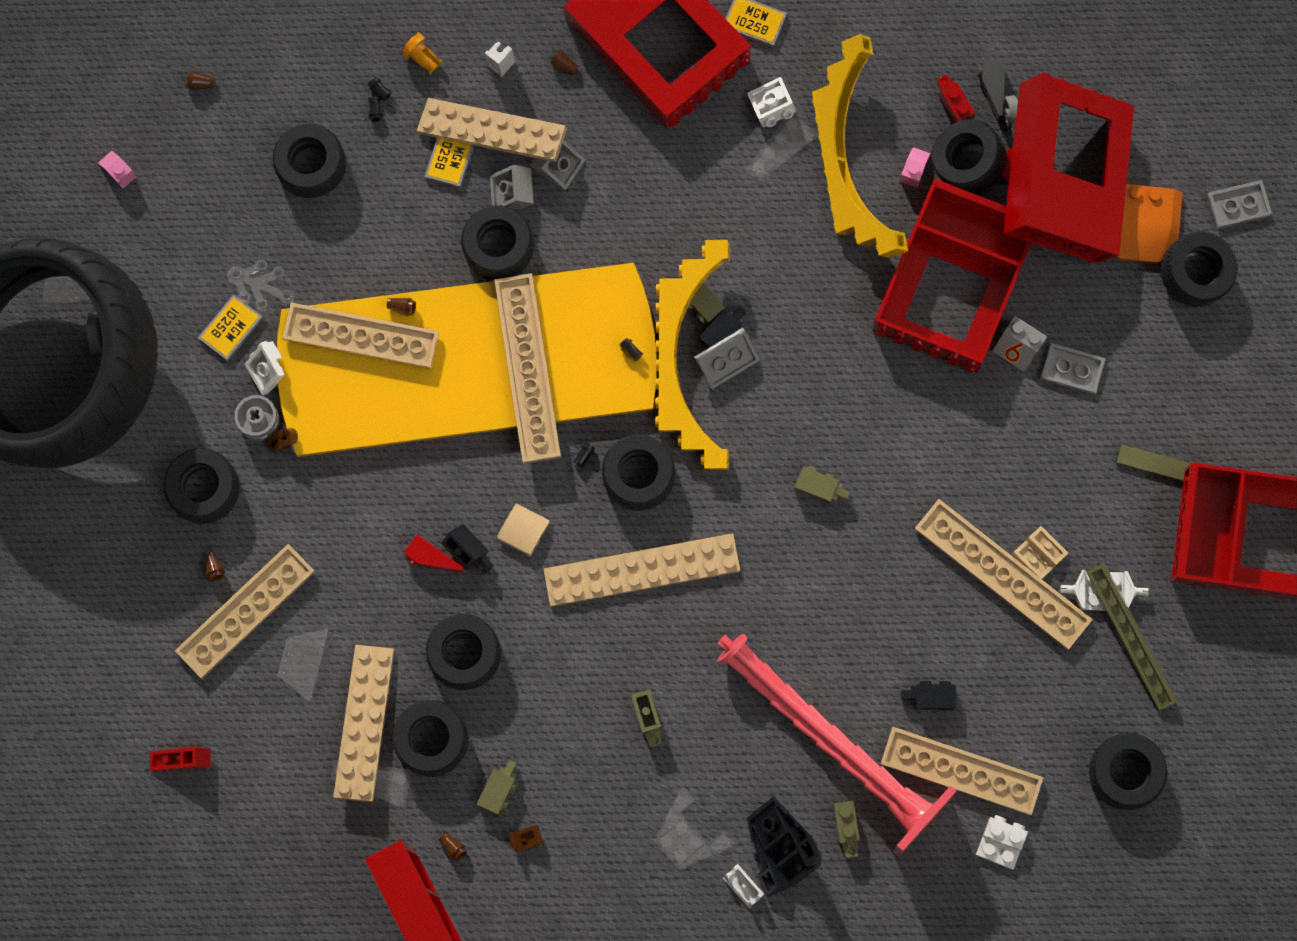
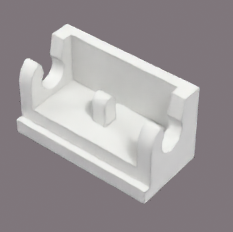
M497 42L489 51L485 52L488 67L502 77L514 64L515 60L512 48L507 46L503 52H498L497 48L500 47L501 43Z
M738 864L723 878L748 908L764 896V893Z

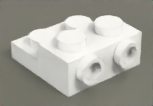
M781 77L747 93L763 128L766 126L772 127L776 124V121L782 118L789 119L793 116V113L797 112Z
M273 341L260 343L257 346V350L249 355V359L245 363L262 396L269 394L285 375L278 363L282 357Z
M995 815L994 818L990 817L976 856L1014 870L1028 831H1025V826L1014 823L1012 826L1005 823V818Z

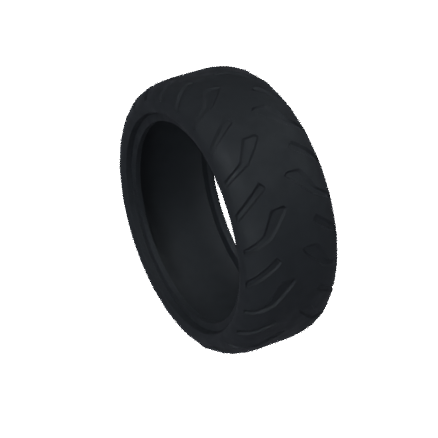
M30 238L0 245V313L9 301L26 287L43 279L69 276L86 292L92 301L99 317L103 342L102 359L96 380L85 400L66 419L45 430L25 433L11 424L0 411V460L8 463L37 468H61L84 462L103 453L118 442L133 426L147 404L153 388L158 352L156 351L158 349L157 333L147 302L142 298V292L134 281H131L129 276L115 263L99 253L69 242L51 238Z

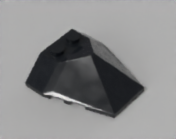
M776 797L770 798L747 817L751 842H754L756 849L754 857L755 861H758L760 870L758 878L767 897L795 886L821 866L822 855L813 837Z

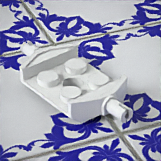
M1085 570L1081 571L1075 585L1060 586V593H1072L1075 596L1081 610L1106 611ZM1124 571V573L1110 572L1128 608L1133 597H1136V595L1148 596V588L1134 587L1128 571Z

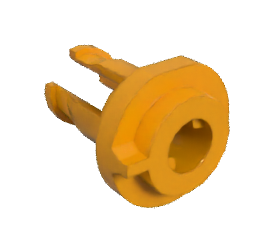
M418 32L403 47L402 51L404 54L402 57L405 60L411 57L431 75L433 70H436L441 65L442 60L436 58L435 54L423 44L426 38Z

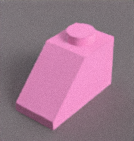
M912 148L901 174L900 182L918 188L930 153Z
M113 151L98 162L122 189L136 178L132 169Z

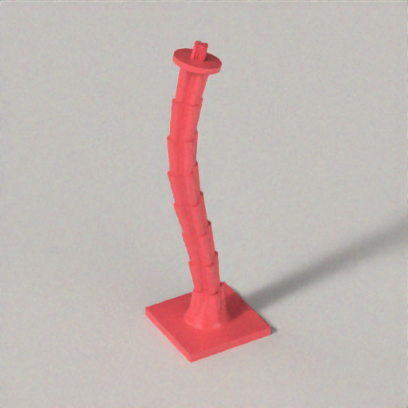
M741 634L733 642L724 635L718 642L724 651L719 656L717 662L720 665L728 663L748 680V684L770 701L769 704L794 722L793 725L814 740L816 746L841 763L840 766L864 783L866 789L889 805V810L907 831L906 836L893 850V853L899 857L951 800L956 790L950 786L932 804L909 788H904L883 766L880 767L859 745L855 746L835 725H831L812 705H808L789 684L786 685L765 662L763 663L745 644L747 640L745 634Z

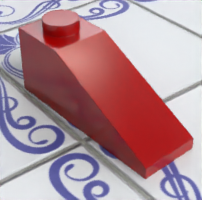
M418 534L403 552L407 557L405 560L412 566L417 564L424 568L462 574L465 571L461 565Z
M188 747L150 751V771L211 768V749Z

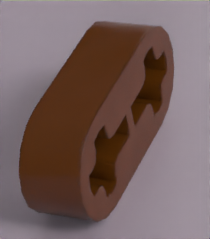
M284 428L270 435L267 438L268 449L271 452H278L294 445L298 440L297 431L294 428Z

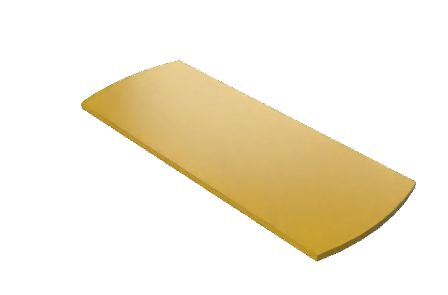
M634 263L533 276L555 422L653 410L657 378L655 333L648 300ZM495 281L310 305L312 307L439 331L431 369L284 341L282 338L290 308L281 309L277 349L282 357L278 363L285 375L278 382V389L286 427L294 428L298 434V440L293 445L297 457L517 428ZM412 298V300L416 301L414 315L407 317L387 309L388 299ZM626 338L632 339V343L644 353L636 362L625 351H621L619 345Z

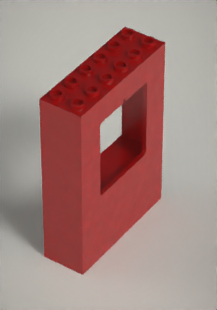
M570 0L563 6L565 20L667 129L671 126H676L682 116L685 114L689 115L695 109L694 106L699 102L703 103L706 101L712 91L716 92L719 90L726 79H732L739 68H745L750 63L751 45L708 0H674L717 46L695 64L696 69L692 66L672 84H668L624 37L666 0Z
M1040 73L1020 83L1003 234L1094 264L1120 256L1134 106L1127 104L1126 101L1113 99L1110 95L1099 94L1096 90L1085 89L1079 84L1066 82L1065 79L1052 77L1049 73ZM1060 104L1080 111H1086L1088 114L1107 120L1101 186L1054 170Z
M934 178L907 242L908 251L904 252L901 256L874 320L873 331H875V334L883 338L886 336L891 337L895 343L901 345L904 343L911 345V349L915 351H926L933 358L939 359L941 357L946 359V362L950 365H961L964 367V370L970 373L975 371L979 373L1032 244L1003 234L1006 206ZM931 256L990 280L967 337L963 342L937 331L932 334V329L905 319V315Z
M1191 462L1184 472L1171 582L1297 600V575L1241 566L1248 503L1297 510V477Z
M399 840L364 859L405 941H461L414 848Z

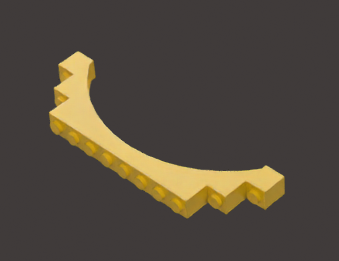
M858 34L842 41L844 60L827 67L829 85L812 92V103L815 108V120L819 131L818 138L821 143V155L824 161V173L827 178V191L830 196V208L833 214V226L836 233L845 236L855 233L858 245L869 247L876 244L879 256L891 258L908 251L905 233L889 229L867 209L854 187L846 159L845 125L850 98L861 70L869 57L873 56L871 38Z
M705 240V246H702V257H705V259H682V265H679V276H682V278L659 279V284H656V295H659V303H656V314H659V322H656V333H659V341H656V352H659V359H656V371H659V378H656V390H659V397H656L655 405L656 409H659V416L655 418V426L659 428L660 432H681V435H678V446L681 447V450L704 451V454H701V465H704V469L729 470V450L721 449L702 431L693 418L682 394L677 371L678 337L686 310L703 282L724 262H730V243L728 240Z

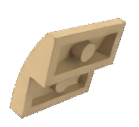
M516 503L502 526L497 540L531 556L550 521Z
M1040 526L1011 555L1035 575L1043 579L1068 552Z

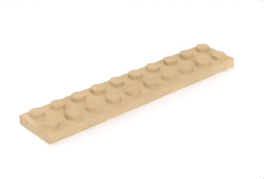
M532 273L494 279L523 464L561 458Z
M940 499L937 500L914 530L1066 650L1070 649L1093 620Z
M733 533L544 568L550 607L740 572Z

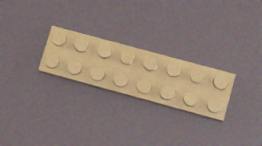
M428 98L417 128L418 134L552 162L557 160L567 131L565 125Z
M291 302L282 339L284 341L431 369L439 331Z
M287 544L184 641L175 652L203 679L308 580L315 571Z
M355 645L334 799L371 803L374 801L394 658L393 648Z
M892 727L880 765L948 788L952 786L956 791L1030 816L1033 813L1043 781L1041 776Z

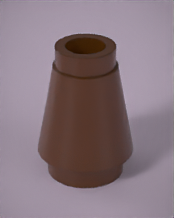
M559 51L555 53L550 62L554 65V68L574 75L579 67L564 52L561 53Z
M197 72L188 73L187 88L197 90L214 87V77Z
M389 298L387 309L407 317L409 315L413 316L416 311V301L412 300V298Z
M215 552L204 554L205 572L209 581L215 582L224 578L225 571Z
M448 833L440 837L439 841L451 860L454 859L455 862H458L466 855V846Z

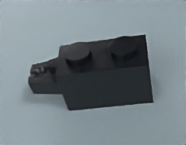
M741 306L734 313L731 311L726 312L723 309L699 337V342L708 349L740 330L743 323L741 318L745 315L746 310Z
M464 524L450 531L441 543L466 571L475 567L483 575H486L494 566L486 556L489 550Z
M920 681V684L911 686V690H902L901 700H911V704H915V710H955L956 685H951L950 681H940L939 684H931V681Z

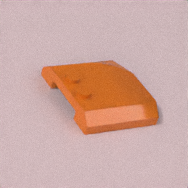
M1127 184L1120 256L1115 258L1122 261L1151 264L1161 263L1166 250L1179 239L1182 192L1170 188Z

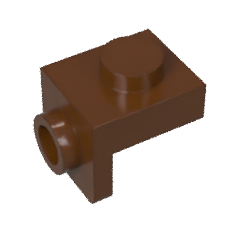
M538 825L509 833L510 843L515 852L525 851L544 844Z

